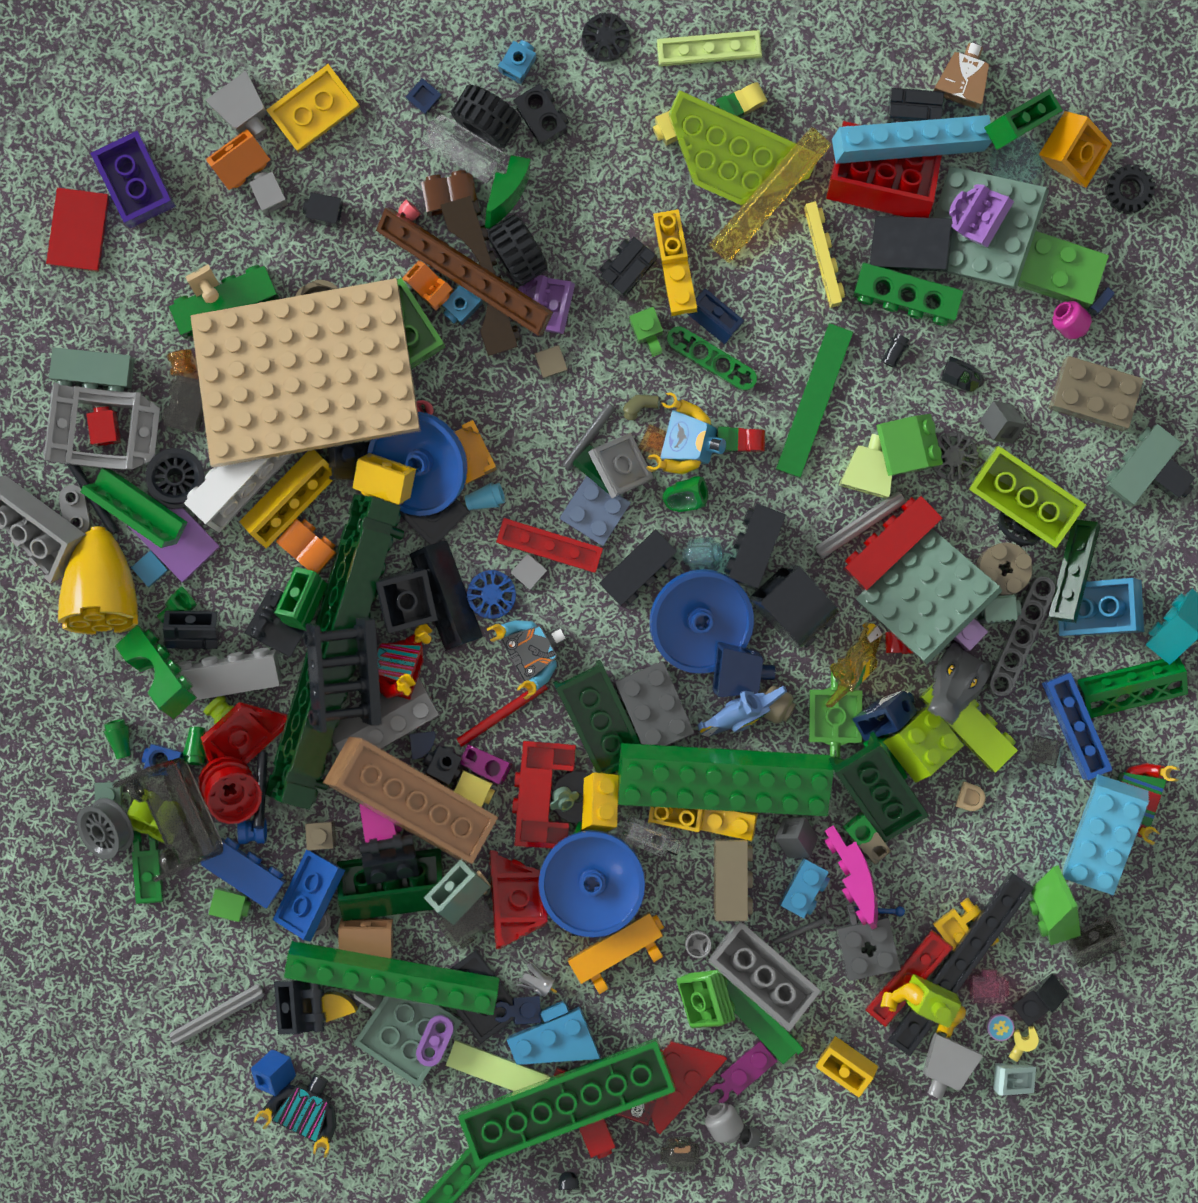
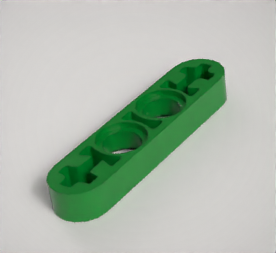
M674 327L669 331L667 343L672 350L738 390L749 391L755 386L757 375L752 368L684 327ZM683 333V339L690 343L691 338L696 340L690 346L689 353L684 351L687 348L685 344L681 342L678 345L674 344L673 334ZM698 345L705 346L708 350V356L704 359H697L693 354L694 348ZM719 359L729 361L730 369L727 372L721 373L716 369L715 364ZM735 365L740 367L737 370L739 374L745 375L746 372L750 374L751 384L745 383L744 386L741 385V379L734 375L733 380L728 378L732 374Z

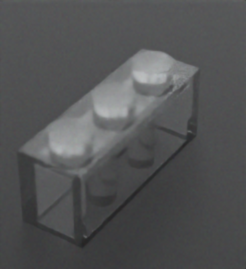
M442 114L431 121L421 141V144L486 184L495 177V173L499 171L507 156L506 153Z

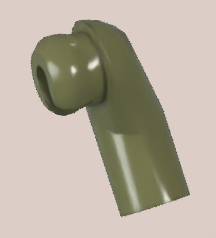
M635 395L624 405V417L632 421L637 419V414L642 408L658 409V396Z

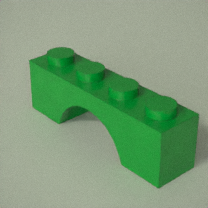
M136 625L115 647L123 659L139 672L154 668L155 676L148 694L161 711L175 719L197 698L191 690L193 684L184 675H180L182 669L175 661L168 658L171 655L170 652L163 645L157 643L160 640L159 637L151 629L145 631L139 625Z

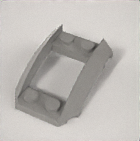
M53 383L49 398L51 400L45 448L43 449L45 461L97 468L132 470L150 462L155 456L160 408L141 395V392H117ZM78 403L132 409L127 456L73 451Z

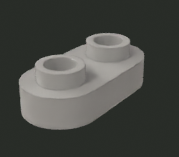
M68 485L59 494L62 517L71 524L78 518L81 522L78 529L85 533L91 528L87 497L80 492V487ZM74 493L76 499L70 503L68 495Z

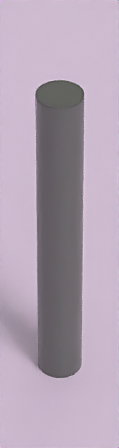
M607 402L562 464L563 467L569 471L572 469L574 460L589 446L616 409L613 405Z

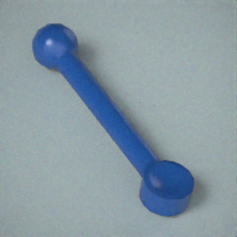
M901 906L896 909L878 908V913L896 914L898 917H902L905 914V909Z

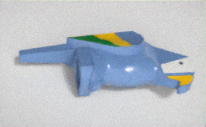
M782 686L766 695L764 693L754 694V692L743 691L740 693V698L726 703L725 708L704 723H699V732L703 736L710 737L729 729L735 733L744 731L770 711L769 706L787 692L786 687Z

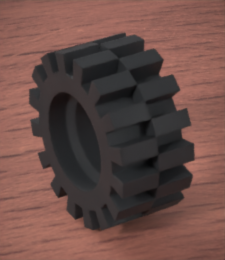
M1131 164L1125 167L1121 166L1108 179L1107 186L1105 187V192H1107L1106 199L1107 201L1110 200L1112 208L1114 206L1117 208V212L1121 213L1124 211L1125 214L1137 213L1151 202V198L1155 194L1153 190L1155 182L1151 181L1153 176L1146 173V168L1140 169V165L1136 164L1134 166H1131ZM1126 180L1135 181L1139 186V195L1133 199L1124 197L1120 190L1122 182Z

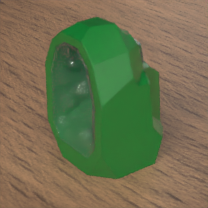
M694 476L687 480L678 481L675 485L666 488L662 499L666 507L673 511L697 510L706 506L709 498L708 487L703 477Z

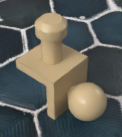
M208 264L186 276V280L196 297L202 294L206 303H213L218 299L219 293L214 287L218 286L219 283Z

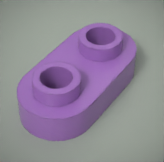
M439 1014L430 1019L416 1050V1057L422 1065L434 1066L440 1062L454 1031L453 1021L448 1016ZM438 1023L445 1025L446 1030L444 1032L437 1031L436 1025ZM431 1047L435 1050V1054L427 1056L425 1049Z

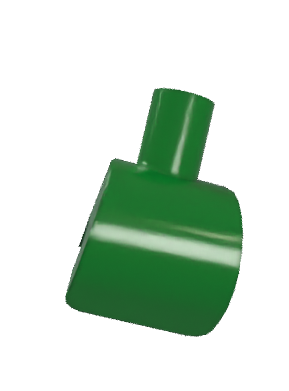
M181 586L169 597L165 603L166 608L157 617L163 623L165 611H192L197 604L184 587Z

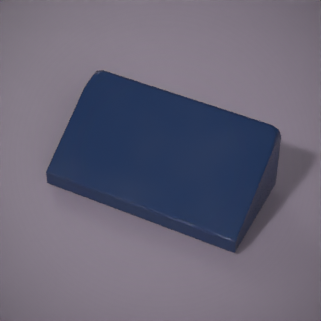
M704 288L695 298L697 312L688 313V315L720 342L726 344L745 320Z

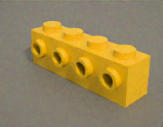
M315 450L307 451L239 521L240 524L267 549L333 481L329 480V476H332L329 463Z

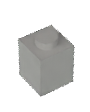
M261 172L253 177V181L249 182L265 215L288 205L273 172Z

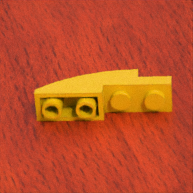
M679 209L654 213L653 218L671 316L697 312Z
M650 807L648 822L694 832L702 830L752 841L754 839L758 813Z

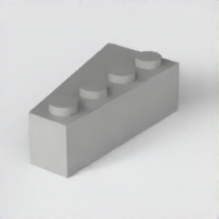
M6 475L0 477V529L5 528L10 534L13 544L24 549L30 556L28 560L34 567L39 566L46 574L44 578L49 583L62 578L74 549L86 534Z

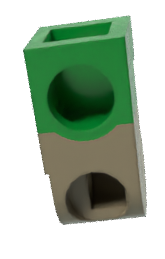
M861 812L842 826L874 865L891 852Z

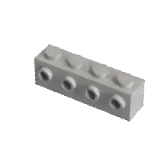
M259 648L254 650L252 654L243 655V652H235L227 655L228 658L223 659L211 656L202 659V662L193 664L191 661L177 663L182 669L180 675H184L193 684L191 690L197 697L195 700L280 686L282 681L277 651H269V648Z

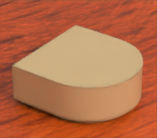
M963 781L955 806L968 811L979 810L985 803L984 791L976 785Z

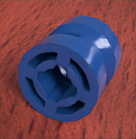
M264 818L263 829L253 828L254 820L250 821L248 819L238 823V843L248 844L250 841H255L257 844H265L267 842L266 818Z

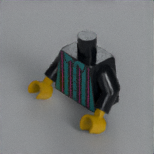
M314 1074L309 1086L301 1082L296 1086H286L276 1096H272L263 1110L257 1113L254 1123L259 1117H263L266 1119V1124L262 1129H266L270 1122L273 1121L315 1142L314 1155L317 1148H325L324 1158L327 1157L330 1148L329 1143H331L337 1127L335 1107L330 1104L332 1098L323 1094L328 1080L321 1075Z

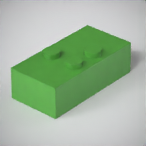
M1036 231L1017 286L1064 302L1076 301L1085 309H1088L1093 305L1109 255Z

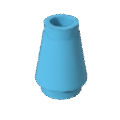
M491 482L465 495V502L468 510L495 508L505 503V496L500 483L493 484Z

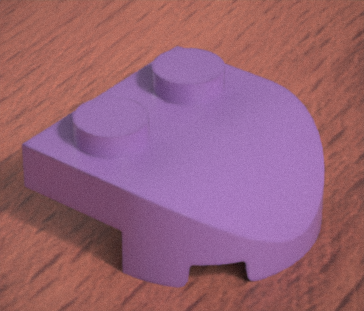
M976 184L974 189L968 192L961 191L954 199L949 210L953 223L951 226L966 239L988 247L1014 201L1005 195L990 190L985 185Z
M539 275L525 285L520 286L518 290L553 312L545 331L564 334L575 284L571 281L552 279Z

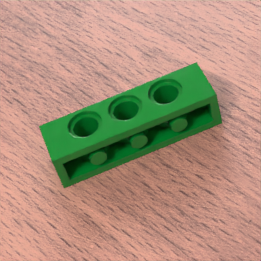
M863 263L859 271L853 297L858 298L857 302L865 305H872L873 302L883 305L882 309L886 311L897 312L899 309L908 312L907 316L911 318L922 319L924 316L933 319L932 323L936 325L947 326L948 323L953 324L956 320L964 291ZM879 283L885 284L889 289L888 294H878L875 286ZM901 291H910L914 297L913 301H903L900 295ZM926 298H935L938 301V308H928Z

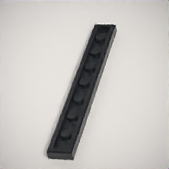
M1011 871L930 982L953 993H957L1034 887ZM910 1008L888 1038V1041L908 1056H911L935 1022L917 1014Z

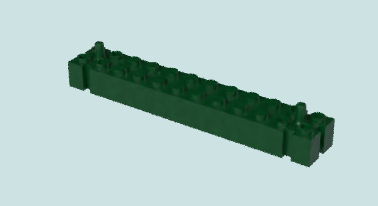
M354 494L348 512L350 514L348 524L344 526L315 625L320 626V632L354 628L356 618H371L370 608L378 595L376 582L379 581V578L385 572L387 552L392 548L393 538L402 540L404 537V530L395 528L401 518V513L399 512L400 505L371 496ZM355 639L321 642L322 658L354 655L358 651L357 641ZM307 652L273 764L275 768L273 774H270L266 795L275 798V800L281 803L310 810L318 796V790L315 788L322 790L329 788L328 785L323 783L325 779H322L325 773L324 762L327 754L332 749L333 732L339 725L340 720L327 721V732L314 730L310 725L308 715L311 710ZM356 665L323 669L324 685L349 682V679L355 672ZM348 692L324 695L325 711L341 709L342 703L347 699Z

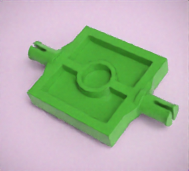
M831 672V687L824 690H809V742H823L830 745V756L835 757L836 751V757L840 758V745L862 743V736L852 719L862 712V690H848L841 688V685L837 689L841 672H837V680L836 672Z

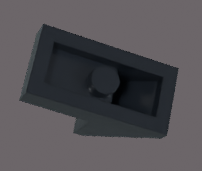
M1051 973L1011 1004V1006L1029 1027L1048 1011L1053 1013L1069 994L1054 974Z

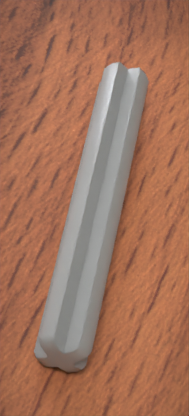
M896 492L815 547L818 556L821 559L827 557L903 506L906 502L900 492Z
M256 984L169 1034L171 1041L174 1045H179L262 998L265 995L262 986Z

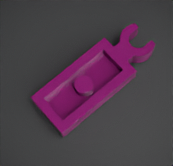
M758 1041L720 1074L724 1081L722 1083H714L709 1091L713 1093L716 1089H722L724 1094L719 1098L718 1102L724 1103L729 1098V1092L733 1090L738 1096L772 1067L777 1060L764 1044Z

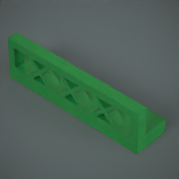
M101 468L95 483L83 485L80 491L160 548L177 544L188 523L112 469Z
M1180 657L1170 665L1163 659L1077 680L1078 689L1083 697L1090 718L1188 695L1187 671ZM1180 681V687L1167 689L1171 683ZM1149 688H1154V689H1155V690H1154L1151 694H1149V695H1145V696L1142 695V693H1143L1146 689H1149ZM1121 695H1130L1125 701H1116ZM1104 701L1100 707L1091 709L1092 702Z
M727 979L728 994L735 1006L734 1013L783 1065L795 1053L799 1055L804 1050L790 1032Z

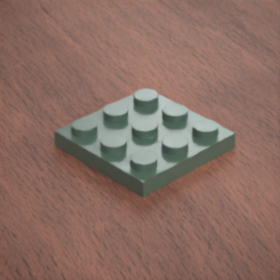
M384 996L353 1044L416 1087H419L432 1066L422 1065L416 1057L417 1047L430 1019L439 1014L448 1016L454 1024L451 1038L463 1020L442 1006ZM443 1023L436 1025L437 1031L444 1032L446 1030ZM428 1047L425 1049V1053L427 1056H433L435 1050Z

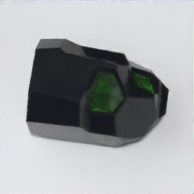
M950 356L939 383L962 392H973L982 386L984 377L981 371L973 365Z

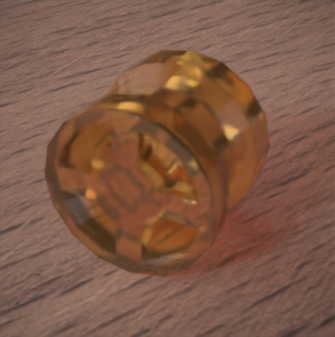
M191 349L167 354V360L171 362L172 366L170 369L171 376H181L196 371V365L192 363L191 359L193 356Z

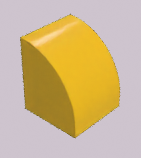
M327 992L322 997L323 1012H326L325 1022L355 1013L358 1010L356 1003L344 993Z

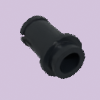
M897 333L894 337L890 338L892 342L881 360L884 364L895 369L905 348H909L908 342L910 341Z

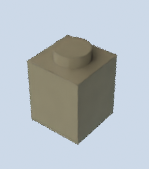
M335 821L305 824L307 850L333 849L336 847Z

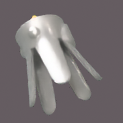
M532 962L528 963L527 966L538 978L524 974L523 978H519V980L529 986L516 985L534 990L535 993L544 997L548 994L549 990L557 992L551 988L555 979L549 975L546 976Z

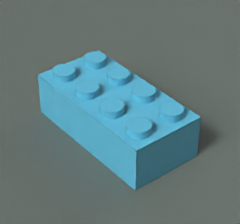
M1097 774L1063 867V876L1066 880L1114 895L1149 803L1148 790Z

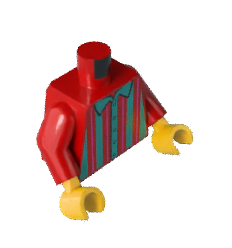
M427 624L417 626L415 633L404 640L379 645L377 650L380 693L385 698L389 699L399 696L408 700L411 699L424 662L421 644L422 642L424 644L431 642L429 634L432 633V629Z

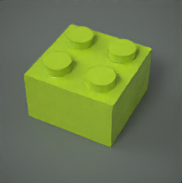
M929 706L917 711V714L899 731L893 732L883 741L915 783L933 775L964 746L941 716H935L934 713L932 714L928 711Z

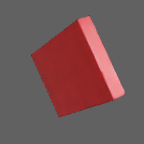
M57 187L46 260L47 265L99 272L110 199L108 194Z

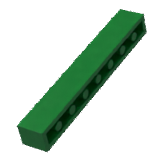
M296 941L291 942L284 978L489 1015L494 1014L499 986V978Z

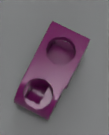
M470 744L467 745L460 761L461 765L500 785L504 784L513 766L512 763Z

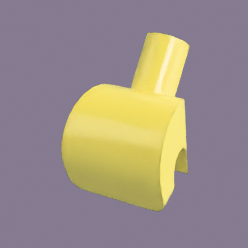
M1034 1025L1028 1027L1029 1035L1027 1037H1023L1019 1029L1014 1031L1015 1046L1009 1058L1018 1062L1024 1051L1029 1052L1037 1047L1039 1038Z

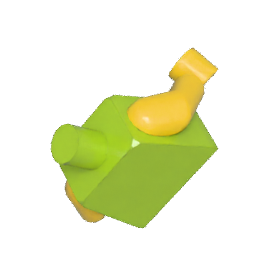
M913 974L909 983L896 989L893 993L885 992L881 1003V1008L889 1007V1011L895 1012L897 1004L905 1001L917 1014L938 1023L936 1032L946 1033L947 1038H951L954 1028L966 1015V1010L961 1005L956 993Z

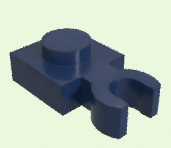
M540 996L512 998L513 1006H509L505 1002L495 1004V1007H502L505 1010L503 1017L495 1018L496 1022H505L510 1017H513L514 1025L541 1023Z

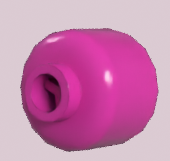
M1068 301L1056 307L1052 321L1054 327L1065 338L1072 340L1078 339L1088 332L1092 319L1089 312L1080 303Z

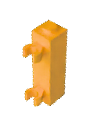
M647 912L620 930L570 957L568 963L581 984L591 979L596 990L601 994L608 990V985L600 973L644 947L647 949L653 962L663 957L654 941L663 936L660 930L664 926L657 914L652 917L650 912Z

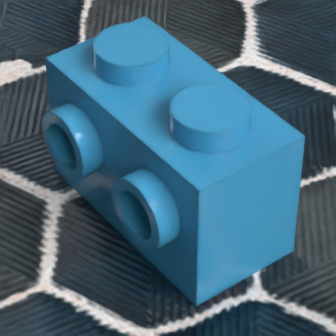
M803 858L779 905L802 918L806 914L811 915L817 905V901L814 899L818 891L823 892L829 883L830 878L827 877L829 872Z

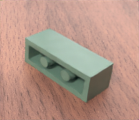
M52 347L49 379L59 383V385L72 386V383L82 384V387L98 389V386L108 387V391L124 392V389H131L135 359L130 355Z
M1158 424L1152 428L1147 426L1138 437L1141 442L1135 449L1130 447L1122 457L1125 461L1119 469L1115 467L1106 477V480L1109 482L1105 488L1129 507L1138 501L1182 444Z

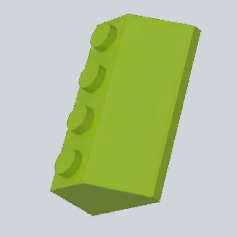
M996 446L969 488L970 491L1055 548L1058 547L1086 506L1082 501L1000 446Z

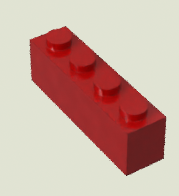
M922 496L917 500L911 497L901 507L904 512L898 518L892 515L882 525L885 530L879 536L874 532L864 542L866 548L860 554L855 550L845 560L848 565L844 570L863 590L867 591L942 519Z

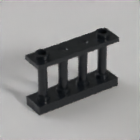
M360 617L356 618L354 628L320 632L319 625L307 623L306 631L303 633V640L308 652L311 710L308 715L310 725L314 730L327 732V721L360 717L363 723L371 726L382 725L375 619ZM355 639L357 641L358 651L354 655L322 658L321 642ZM351 665L359 667V678L357 681L324 685L323 669ZM355 691L361 694V704H359V707L325 711L324 695Z

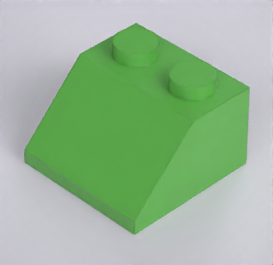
M931 414L917 415L876 425L888 476L919 472L943 465L942 452L938 446L935 433L936 427Z
M1059 865L1054 866L1033 886L1034 888L1031 891L1032 900L1028 901L1032 915L1039 918L1037 924L1041 936H1047L1050 945L1081 936L1078 906Z

